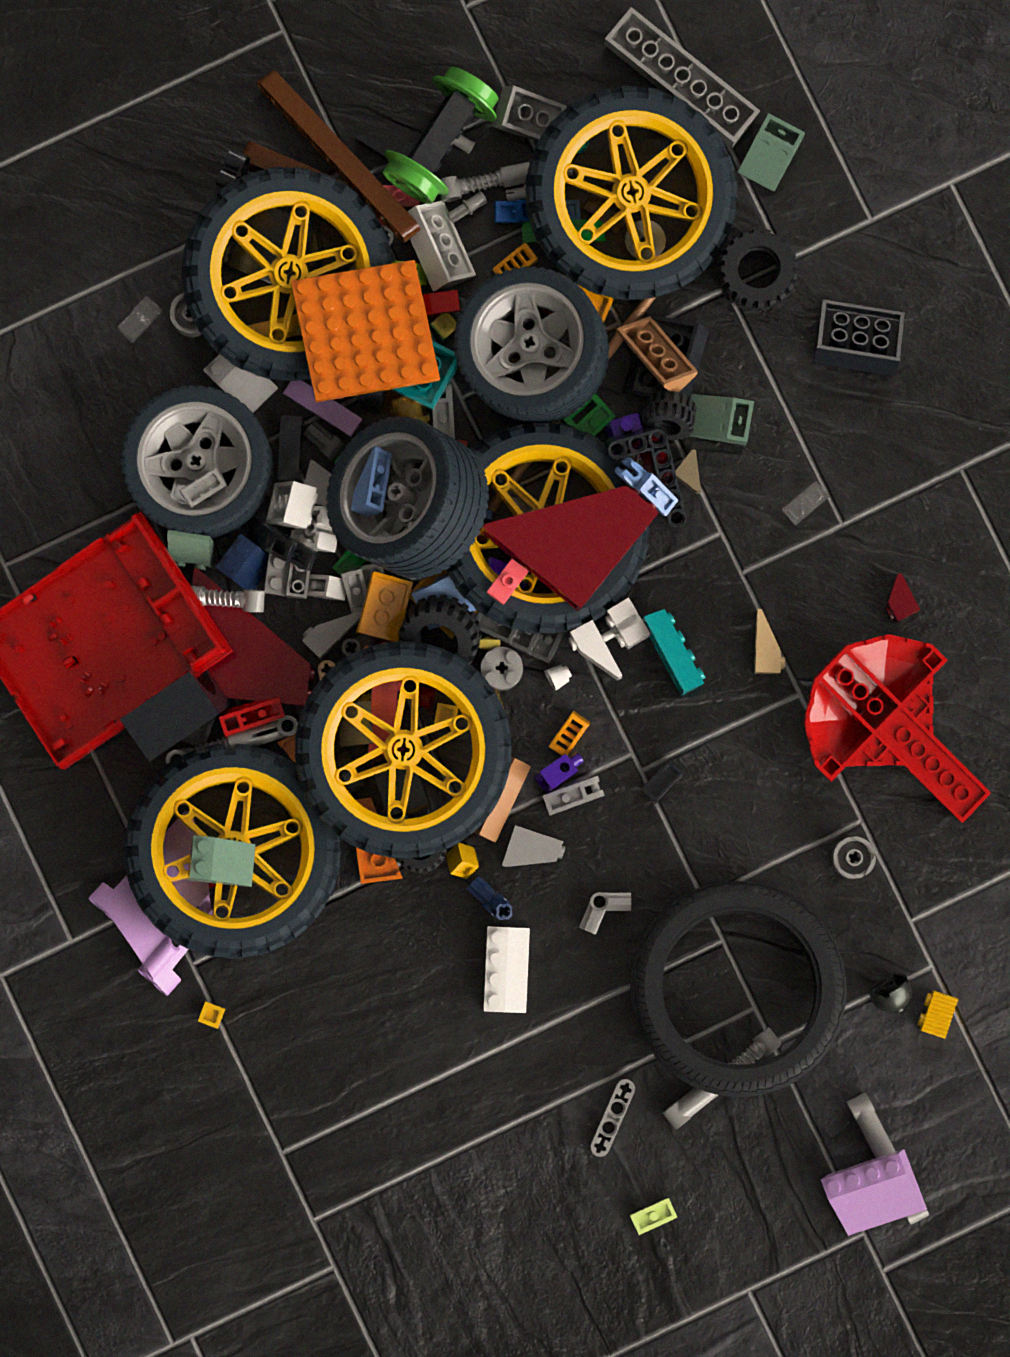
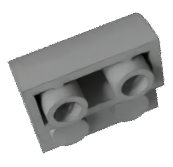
M269 553L264 583L265 594L306 599L310 571H306L290 562H284Z

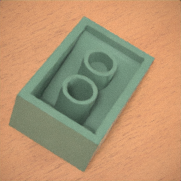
M168 530V551L178 567H185L188 564L194 565L193 569L206 571V567L212 568L215 542L210 536Z
M194 835L191 840L188 881L252 887L256 844Z

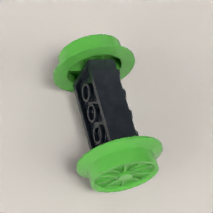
M450 67L444 77H433V84L446 97L408 156L406 157L391 150H387L384 153L388 164L383 170V175L398 189L425 204H432L437 195H448L449 193L447 186L434 174L442 165L440 160L444 156L446 157L452 150L453 146L450 144L463 133L464 129L462 126L466 121L469 122L473 115L491 122L497 119V115L493 110L499 100L497 94L480 79L457 67Z

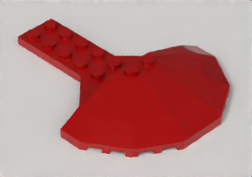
M890 634L847 644L813 678L803 724L813 765L829 781L832 782L847 766L903 765L961 823L991 794L933 735V675L948 660L932 644Z

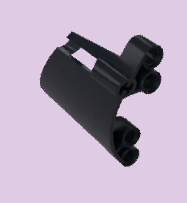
M230 149L225 158L224 167L217 177L216 186L224 188L229 183L251 173L247 171L251 157ZM271 208L251 216L244 222L281 249L290 214L276 208ZM302 208L295 209L298 217H305V211ZM310 217L305 255L319 252ZM300 225L294 226L287 254L297 256ZM237 227L236 234L240 237H245L246 230L243 227ZM231 236L222 257L221 279L228 267L248 276L263 270ZM254 239L249 241L270 264L277 258ZM321 259L305 263L308 273L323 267ZM289 267L288 270L284 272V274H287V281L291 276H293V274L290 273ZM269 275L258 279L263 283L272 285Z

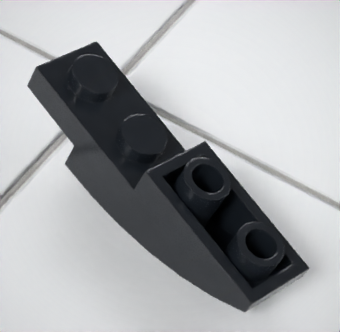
M254 517L247 534L250 540L284 562H290L306 571H311L318 551L289 537L288 533Z

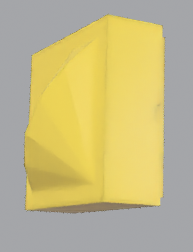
M449 313L441 314L430 325L440 338L444 340L456 330L457 322Z
M489 636L479 642L480 650H492L500 647V640Z

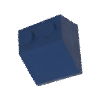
M240 534L217 564L216 569L243 589H255L266 575L268 554Z

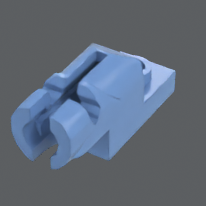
M624 458L621 462L628 469L633 470V472L630 473L627 469L621 470L619 467H616L615 473L629 487L636 489L642 499L652 502L661 515L667 516L679 500L654 474L646 472L631 458Z

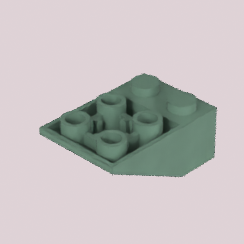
M768 113L738 173L774 192L803 140L805 132Z
M691 394L690 398L696 403L697 409L694 430L690 436L746 446L754 401Z

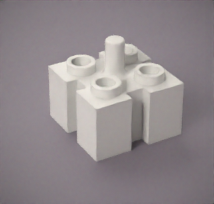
M312 506L311 524L307 526V529L295 528V530H291L290 537L316 551L335 553L337 539L329 524L328 510H326L325 506Z
M629 598L607 610L605 621L610 630L601 635L604 642L616 636L620 646H625L628 650L649 637V630Z

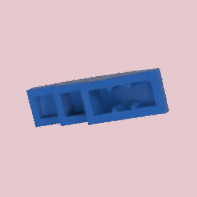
M517 200L516 202L495 201L493 203L494 223L530 222L527 215L526 200ZM565 200L570 219H581L580 200Z

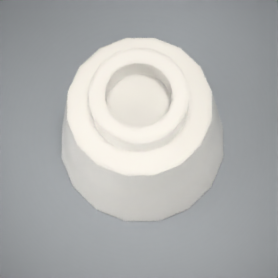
M558 665L544 671L554 691L569 682L571 677L567 666Z

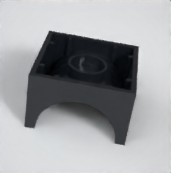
M208 669L198 678L189 671L122 717L120 721L150 762L230 706L231 702Z

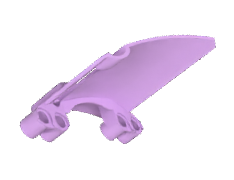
M184 811L182 815H187L189 811ZM179 819L165 833L163 843L165 865L190 854L191 840L195 834ZM189 863L184 865L185 871L189 870ZM172 867L167 870V875L172 878L179 874L176 868ZM127 875L114 889L102 882L91 894L89 900L100 910L104 911L130 944L142 963L137 969L139 973L152 982L160 992L168 996L181 981L172 969L188 949L181 945L175 947L172 944V940L165 934L163 935L142 912L130 889ZM188 878L172 882L178 893L195 908L198 906L199 910L207 914L213 915L208 883L188 881Z

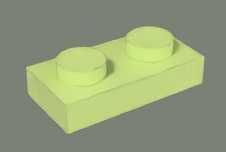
M666 1198L631 1214L630 1217L640 1235L677 1218V1215L669 1198Z

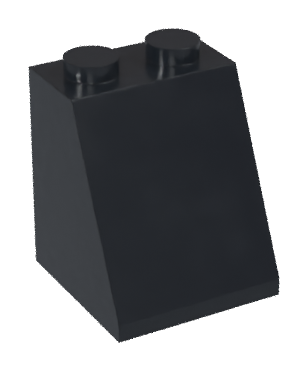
M409 748L397 749V751L401 752V761H403L405 752H409ZM393 752L392 754H393L394 758H395V759H398V757H397V756L395 755V753ZM384 754L370 760L371 768L387 763ZM396 768L395 800L401 801L407 769L401 770ZM389 769L374 774L387 816ZM415 772L412 775L405 815L429 807L419 775ZM394 807L390 812L393 819L401 817L403 814L402 809L399 807Z

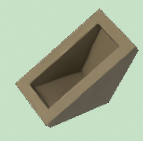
M691 450L675 472L678 481L695 494H700L701 487L696 450Z

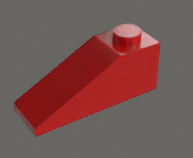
M278 696L225 709L218 714L226 737L283 718L285 714Z

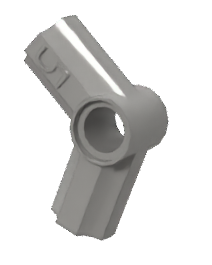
M598 892L593 894L579 928L596 934L605 911H631V893ZM596 896L604 897L605 905L602 908L595 907L593 900Z

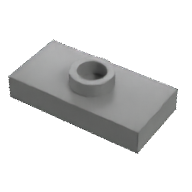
M213 468L180 489L179 492L191 509L226 487V484L216 468Z

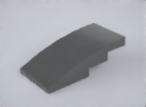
M480 612L475 621L478 620L481 628L479 631L550 664L565 633L535 634L514 628L510 629L498 624L497 621L489 617H485Z

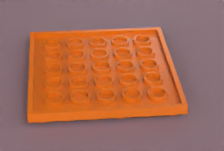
M415 260L291 281L315 402L440 381Z

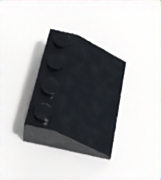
M823 299L813 363L896 376L901 356L905 312Z
M645 313L644 318L651 316L698 371L709 329L697 322ZM633 353L622 392L646 399L652 393L668 390L662 386L639 357ZM696 376L679 393L690 397Z

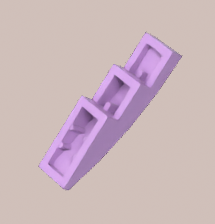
M302 380L291 381L283 392L284 395L350 437L362 422V418L334 400L315 402L312 386Z

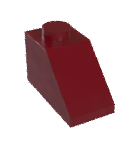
M902 573L895 576L886 603L888 608L885 609L889 619H894L895 623L920 611Z

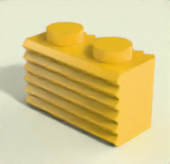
M932 990L931 994L927 993L924 1005L927 1008L925 1014H920L917 1023L920 1026L919 1030L945 1039L958 998Z

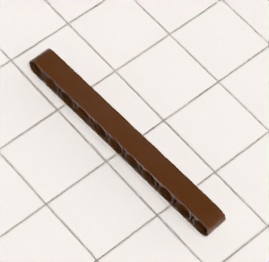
M271 70L257 81L260 91L349 187L359 194L358 196L371 207L377 217L402 243L407 242L421 230L415 219L275 70Z

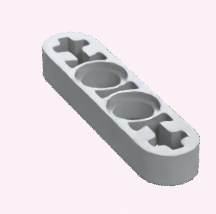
M622 1079L617 1083L593 1137L590 1147L592 1153L596 1156L602 1157L609 1152L635 1092V1085L629 1079ZM629 1083L631 1092H626L624 1098H628L627 1102L625 1103L623 1100L615 1098L616 1094L620 1096L622 1093L620 1085ZM614 1102H620L623 1105V1111L620 1114H614L611 1111V1105ZM607 1121L612 1122L615 1126L614 1131L609 1134L605 1133L602 1129L603 1124ZM599 1133L605 1137H611L609 1142L605 1139L603 1145L606 1149L605 1151L601 1150L600 1153L596 1152L597 1148L594 1146L595 1143L599 1144L602 1137H598Z

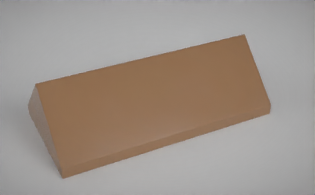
M651 316L617 328L616 332L662 386L669 391L680 392L697 375L698 371Z

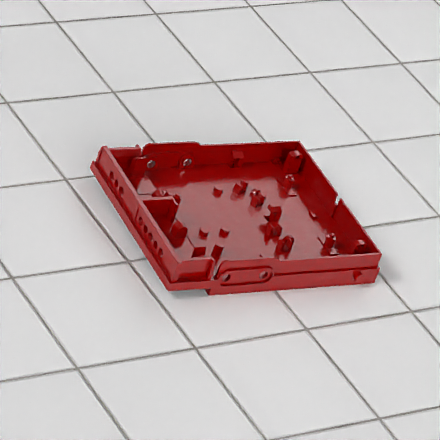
M143 512L134 514L131 519L114 531L107 533L103 538L95 540L58 566L53 572L0 608V678L10 694L16 699L15 702L56 766H59L60 769H67L125 729V726L120 721L122 717L180 677L191 671L198 678L207 669L234 652ZM73 657H75L78 661L76 665L73 664L75 663Z

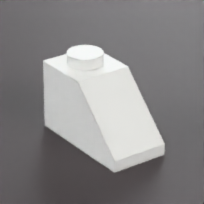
M310 574L307 596L345 601L346 591L343 580L329 575Z

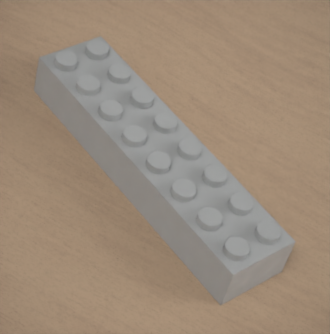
M632 7L605 38L604 45L658 89L669 95L677 96L686 101L696 111L703 114L709 120L714 130L718 131L722 140L732 148L759 117L760 110Z

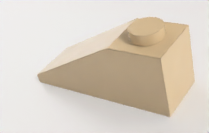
M757 609L754 673L780 674L781 670H784L785 657H781V650L762 609Z

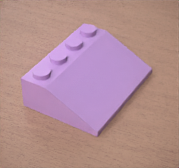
M904 1149L828 1174L821 1179L828 1200L848 1236L927 1210Z

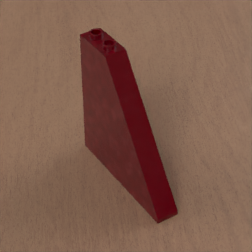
M626 485L485 524L480 532L576 611H579L659 512L649 500L645 501L640 497V493L633 487L629 488Z
M194 569L192 585L204 586L206 589H212L213 591L217 589L218 592L222 590L199 569ZM205 605L204 607L234 651L208 669L226 697L231 700L255 702L279 696L282 705L304 707L307 698L312 690H309L310 681L314 682L315 669H311L312 665L250 612H245L242 608H233L232 606Z

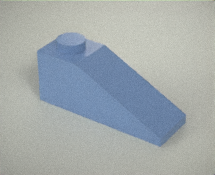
M377 446L373 447L354 489L351 505L352 511L365 517L383 512L392 453Z

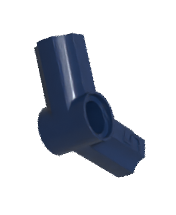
M478 876L468 886L467 890L495 918H498L500 921L511 918L513 907L509 904L510 902L497 890H493L482 878Z

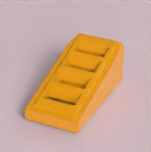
M525 242L492 270L495 274L503 273L501 271L502 267L510 271L511 268L507 265L509 262H511L514 268H521L514 260L516 257L523 264L521 267L527 266L529 268L538 261V258ZM524 252L530 260L526 261L521 253Z
M572 711L548 747L561 756L565 754L568 756L590 722L577 712ZM572 719L581 724L582 728H579L578 726L573 724L571 722ZM567 727H570L571 729H573L574 731H576L578 734H577V735H574L573 733H571L570 731H568L566 728H567ZM562 734H565L566 736H568L569 738H571L573 741L570 743L568 740H566L565 738H563L561 735H562ZM559 740L560 742L565 744L568 747L567 750L562 748L556 742Z

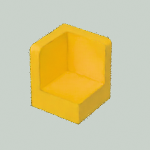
M457 843L446 854L449 871L452 875L468 879L479 867L474 847Z

